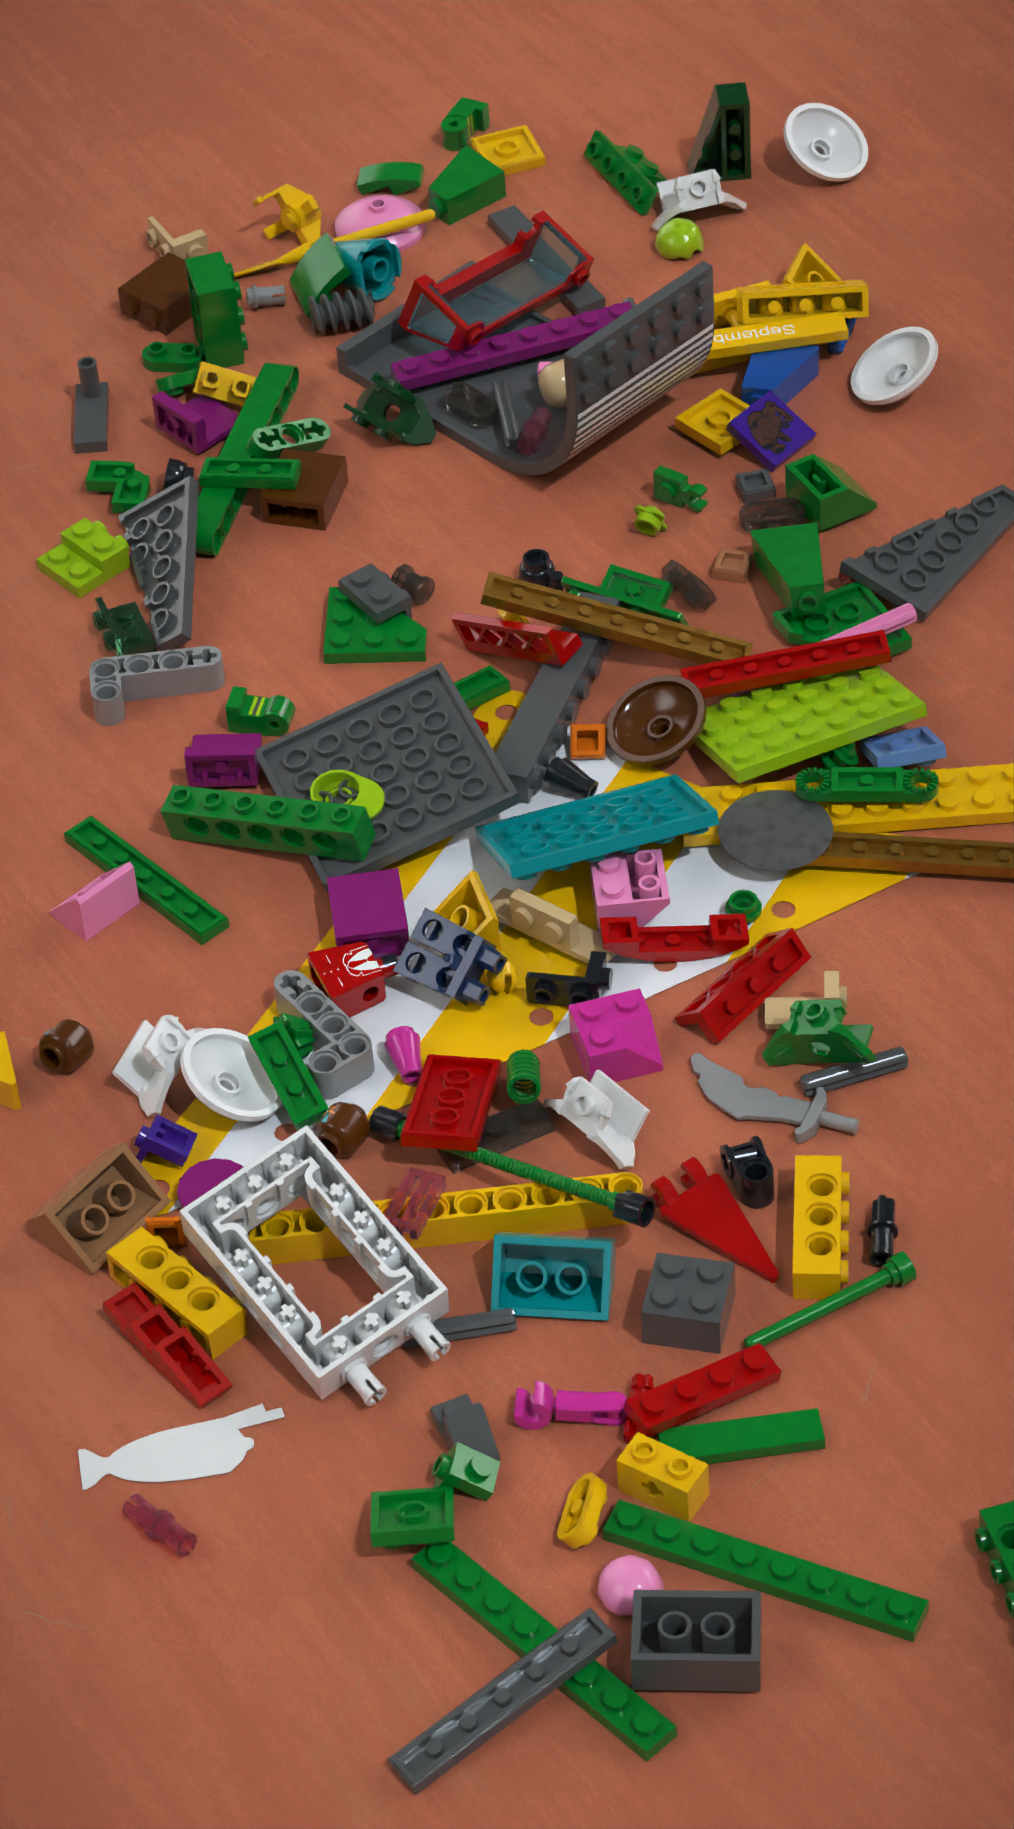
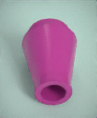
M396 1027L386 1034L384 1048L400 1073L402 1081L408 1084L419 1081L422 1073L420 1036L414 1032L412 1027Z

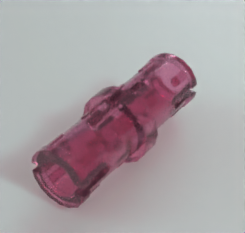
M538 407V411L535 409L530 419L523 425L522 437L519 439L517 446L524 455H532V451L535 454L540 443L546 439L548 425L552 421V414L548 409Z
M140 1494L130 1496L131 1500L138 1504L137 1507L128 1500L125 1502L122 1510L123 1515L145 1529V1534L148 1538L156 1542L161 1541L179 1557L189 1555V1552L182 1547L183 1544L193 1551L197 1543L196 1535L175 1522L174 1517L166 1509L159 1510Z

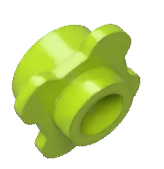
M640 505L635 506L634 512L637 514V517L634 521V526L637 530L649 536H655L659 531H666L667 525L663 521L665 515L659 509L653 506H646L645 508Z

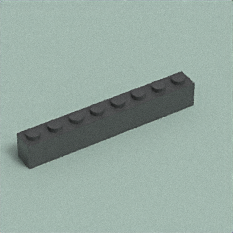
M580 592L579 596L620 607L619 599L585 592ZM562 626L560 631L578 633L583 645L563 666L542 664L495 753L516 788L521 802L529 803L535 790L539 791L541 789L544 773L550 762L555 758L558 745L564 744L570 722L576 721L579 705L582 699H587L590 692V683L593 677L597 678L599 676L602 660L605 655L608 656L610 654L613 640Z

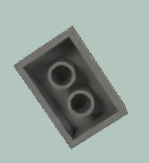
M634 1590L631 1637L632 1690L761 1692V1591Z

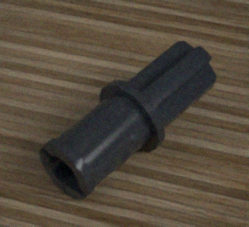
M879 1195L878 1199L873 1201L872 1222L867 1227V1234L871 1238L869 1262L879 1268L886 1264L887 1258L893 1256L894 1239L898 1236V1227L895 1224L896 1202L893 1198H887L886 1195Z

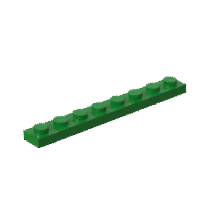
M618 1500L603 1528V1540L911 1642H914L929 1610V1600L624 1500Z
M451 1541L437 1546L427 1545L411 1558L412 1568L520 1658L526 1656L559 1631ZM596 1660L592 1661L558 1687L561 1692L646 1762L677 1737V1726Z

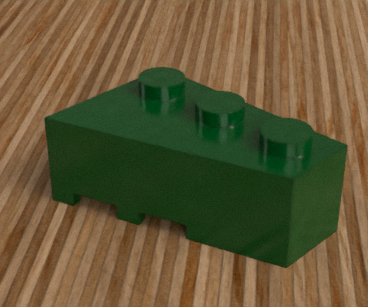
M745 82L714 86L687 162L689 175L715 169L721 177L720 182L751 179L750 102Z

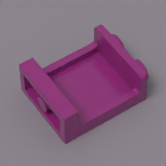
M398 868L328 877L327 886L336 947L364 942L367 943L375 959L392 953L395 956H400L410 940Z

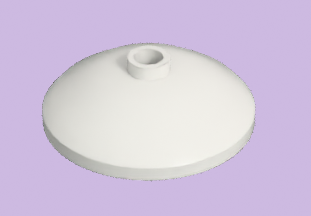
M808 103L795 108L785 121L783 133L787 149L798 165L811 175L828 181L841 182L856 177L865 167L868 159V145L864 134L858 125L842 111L825 104Z
M915 326L897 329L881 337L862 354L853 369L851 387L854 394L860 401L869 405L891 404L912 394L927 380L933 371L938 357V343L927 329Z
M210 1028L194 1034L184 1046L180 1058L183 1077L193 1094L212 1111L234 1120L259 1121L272 1116L282 1105L248 1040V1036L230 1029Z

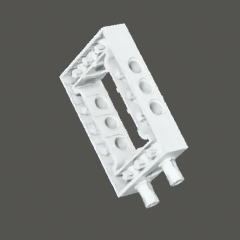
M307 1125L179 1211L183 1232L321 1399H324L349 1382L367 1406L375 1405L376 1401L372 1397L375 1396L380 1401L386 1395L387 1389L378 1381L368 1367L412 1337L427 1353L431 1361L440 1359V1356L436 1353L437 1351L444 1356L450 1350L451 1343L432 1324L450 1311L448 1289ZM300 1196L304 1198L384 1292L382 1295L379 1292L375 1294L372 1302L352 1316L345 1315L340 1319L341 1323L324 1335L322 1334L321 1321L315 1312L312 1311L310 1313L296 1297L294 1287L290 1283L287 1285L272 1268L269 1257L267 1255L263 1257L249 1241L248 1236L250 1230Z

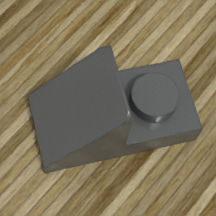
M464 1394L430 1407L431 1418L449 1451L459 1442L500 1461V1454L481 1403L473 1404L469 1396Z

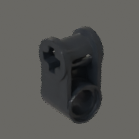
M753 1136L750 1138V1142L729 1147L727 1144L721 1145L719 1151L723 1169L727 1177L731 1179L741 1202L745 1206L754 1209L769 1206L775 1197L774 1170L759 1136Z

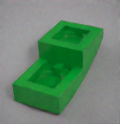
M386 162L362 167L359 171L357 187L360 193L364 195L389 186L392 193L397 195L421 187L424 167L422 164L412 162Z

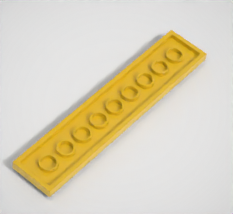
M1014 763L933 769L931 772L934 771L938 775L939 792L934 799L926 802H816L829 814L833 824V832L866 834L1014 822ZM795 780L692 788L717 810L719 822L723 813L730 805L752 793L767 790H784L796 793ZM816 782L807 783L806 786L809 785V788L813 786V789H815V786L819 787L820 784ZM916 783L913 785V787L916 785L917 789L919 788V786L921 787V789H923V786L927 788V784L925 783ZM719 825L709 827L707 832L698 835L682 834L683 846L722 845L718 836Z

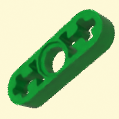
M314 417L256 429L247 442V450L254 458L278 459L284 448L309 452L316 451L324 447L331 435V430L327 423ZM282 435L292 437L296 443L287 442Z

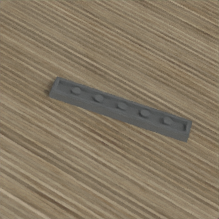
M515 205L488 215L489 225L508 245L514 242L519 231L522 230L526 233L533 227L531 221ZM544 236L535 257L573 271L575 267ZM530 258L534 264L528 263V265L551 289L567 280L568 277L539 267L546 265ZM588 280L580 287L574 286L558 295L576 315L606 307L605 297Z
M589 1607L388 1758L390 1767L415 1795L618 1643L616 1634Z

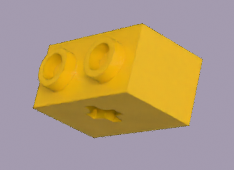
M639 1432L636 1433L616 1460L618 1491L676 1518L690 1522L710 1495L709 1466L707 1463Z

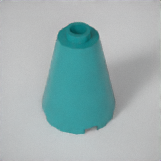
M384 238L335 242L351 272L347 278L340 282L341 284L357 292L358 288L362 287L366 295H368L370 287L373 300L376 301L385 299L394 291L395 286H392L395 277H400L402 271V258L395 244H391L389 240Z

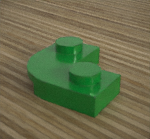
M91 460L85 480L86 490L114 492L111 502L113 513H124L149 499L151 492L149 475L135 470V463Z

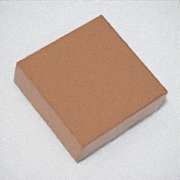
M720 549L712 569V579L745 583L753 564V553Z

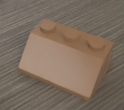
M122 1142L103 1150L34 1213L27 1222L50 1251L91 1275L107 1261L106 1252L141 1226L144 1227L146 1225L145 1218L157 1215L171 1200L127 1145Z

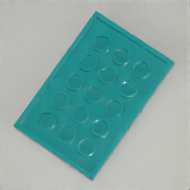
M675 774L475 826L474 828L477 841L512 879L528 880L537 876V872L544 870L562 871L572 866L571 863L582 860L596 862L606 858V854L637 851L641 848L640 845L651 842L656 844L668 843L673 841L677 835L685 833L690 835L702 834L707 832L709 827L719 825L717 810Z

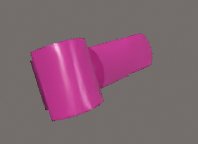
M535 1380L534 1395L526 1389L517 1388L514 1419L520 1427L529 1430L545 1427L550 1422L552 1413H555V1420L593 1422L609 1426H619L626 1420V1413L623 1409L627 1398L624 1394L616 1391L593 1393L557 1390V1395L554 1397L553 1389L548 1384Z

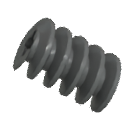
M362 287L358 288L355 298L350 290H345L343 300L338 292H333L331 302L325 294H321L319 304H317L313 296L308 297L312 328L314 330V327L317 326L322 335L325 334L326 325L328 324L335 333L340 322H342L346 330H350L352 320L355 321L358 328H362L364 318H367L370 325L375 323V308L370 287L368 295H366Z

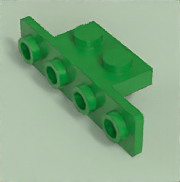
M595 130L587 145L584 157L641 215H647L658 193L656 183L667 181L666 177L659 171L657 164L649 161L644 156V151L634 145H628V147L615 145L602 131Z
M610 564L600 587L565 576L562 577L560 582L567 593L579 596L580 592L616 598L619 599V605L622 608L689 626L682 613L665 608L673 590L670 582Z

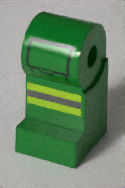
M461 97L441 122V131L444 136L442 141L445 149L460 151L469 144L468 140L477 130L486 131L490 126L488 103Z
M233 686L225 706L228 731L241 734L260 733L262 736H283L288 732L296 710L295 705L290 699L281 695H274L270 698L247 695V688Z

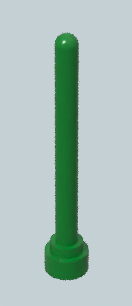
M901 1251L887 1258L886 1264L882 1265V1270L748 1336L744 1341V1345L746 1348L758 1343L762 1346L768 1345L888 1284L902 1287L916 1280L917 1275L914 1265L908 1255Z

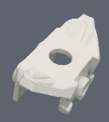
M715 169L656 183L663 212L654 221L651 228L658 231L662 225L670 221L678 213L716 204L737 210H745L747 203L721 191V177Z
M173 1015L162 1016L155 1028L147 1020L141 1023L112 1074L139 1097L140 1106L145 1111L147 1117L154 1118L157 1114H161L167 1091L173 1079L179 1073L178 1069L181 1066L180 1058L184 1046L194 1034L205 1030V1028H193L186 1031L178 1021L179 1018Z
M596 1070L590 1082L582 1076L572 1078L566 1083L567 1089L563 1099H544V1107H552L558 1114L565 1116L583 1131L588 1139L601 1147L620 1170H628L634 1167L636 1154L634 1141L650 1110L601 1070Z

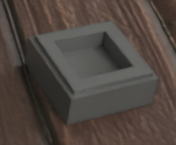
M767 468L735 475V484L744 504L776 497V488Z

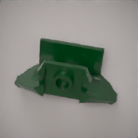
M375 373L371 378L374 384L364 390L357 400V409L347 403L343 406L353 413L350 418L352 421L366 429L369 424L376 427L373 432L389 442L393 437L404 444L421 445L423 443H432L437 434L424 401L391 378L389 380L384 379L378 373ZM392 405H398L400 407L398 418L394 421H387L386 411Z

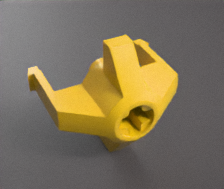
M287 183L263 197L259 195L254 199L252 203L255 207L274 196L281 208V220L262 230L268 240L286 230L294 232L302 243L301 246L292 250L294 251L310 246L320 238L321 208L317 200L310 194Z

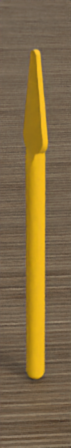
M427 209L333 239L337 242L378 238L430 222L435 219L436 214L434 210ZM312 245L290 251L279 258L235 272L234 276L239 277L283 264L297 263Z

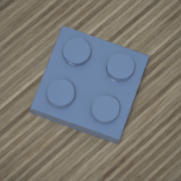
M927 726L873 735L859 740L860 752L875 767H902L909 764L929 766L935 764L936 759L947 758L945 743Z

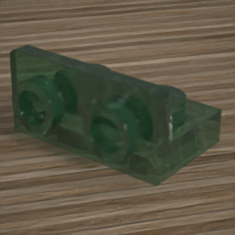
M102 597L95 598L97 611L92 612V618L96 630L103 631L102 639L107 652L113 651L115 656L157 652L155 640L136 602L107 609Z

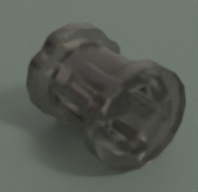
M408 564L399 566L391 577V580L398 587L405 589L410 594L412 602L417 605L426 603L434 592V580L429 576L418 575L413 567Z

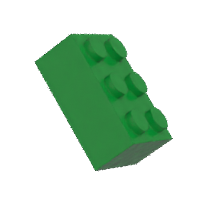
M221 251L185 259L194 335L198 346L204 351L205 362L209 364L215 363L216 366L223 368L245 364L243 351L248 350V343L245 332H241V325H245L242 307L238 306V300L242 299L238 280L235 281L231 262H225Z

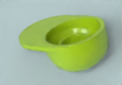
M341 769L327 771L320 774L310 787L311 800L322 802L323 798L319 795L320 791H330L334 797L339 794V784L343 780H348L347 787H352L357 792L359 791L354 801L352 798H348L344 804L366 807L370 820L382 811L385 804L384 792L376 782L350 771ZM342 787L343 793L352 794L351 790ZM326 796L325 802H330L329 796Z

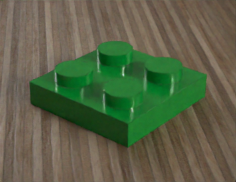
M453 1486L371 1492L370 1535L372 1548L398 1549L404 1545L413 1544L437 1546L445 1542L455 1541Z

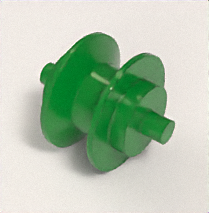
M853 742L820 754L822 763L825 766L823 770H831V767H847V765L856 766L858 764V756L854 748L856 746Z

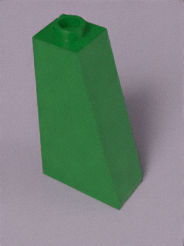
M817 522L751 530L754 562L791 615L796 617L827 613Z

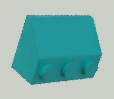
M499 1232L495 1234L491 1311L513 1308L515 1315L608 1321L615 1280L617 1238Z

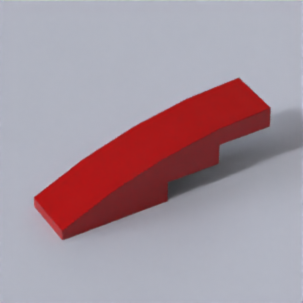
M136 1282L103 1302L104 1312L153 1367L198 1408H203L232 1388L233 1384L185 1326L179 1328L160 1304L154 1306Z

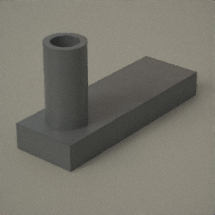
M83 357L77 362L80 384H76L75 453L108 451V382H99L96 359L93 357Z

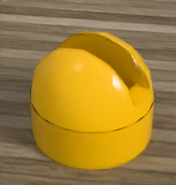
M506 962L502 972L498 975L488 970L486 972L489 984L498 993H502L504 990L511 992L518 983L516 968L511 962Z

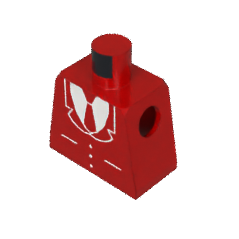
M364 942L307 953L312 983L349 1017L383 1002L386 998L384 979L399 975L393 971L398 962L394 953L375 959L367 943Z

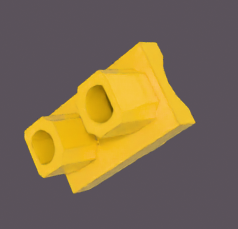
M201 361L192 393L243 407L257 377Z

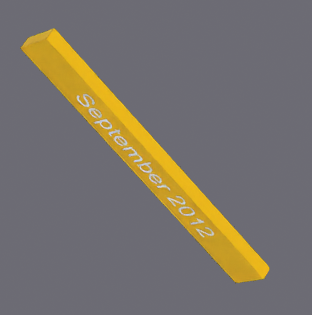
M842 311L715 329L712 346L706 360L849 339V330Z

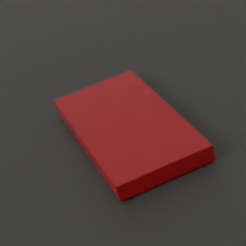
M427 1055L401 1132V1146L477 1152L502 1072L501 1060Z

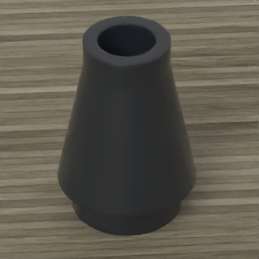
M555 757L548 765L544 774V782L549 784L550 789L582 798L594 796L599 784L567 757L563 759Z

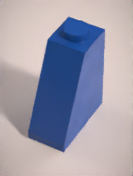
M808 345L752 353L741 386L742 401L751 406L771 390L783 403L787 404L818 376L819 346Z

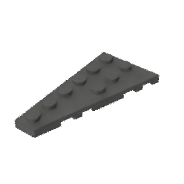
M191 476L184 478L118 515L120 523L126 529L124 533L125 540L131 545L132 552L130 557L139 587L144 590L146 595L143 598L145 607L150 610L152 615L150 624L157 647L163 651L172 650L191 640L199 482Z

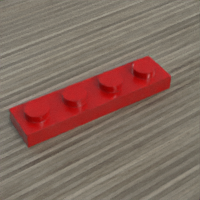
M758 1343L626 1399L623 1410L641 1434L651 1437L780 1381L782 1371L764 1347Z

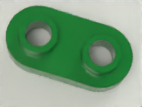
M156 341L150 343L142 350L143 366L153 372L180 373L199 368L200 362H205L203 349L193 343L181 344Z
M199 368L156 379L155 383L158 392L164 391L169 396L184 392L183 386L196 382Z

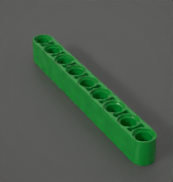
M269 362L263 364L218 457L254 458L247 450V442L256 429L281 424L298 387L299 370L297 366ZM203 487L198 497L196 554L218 555L250 488Z

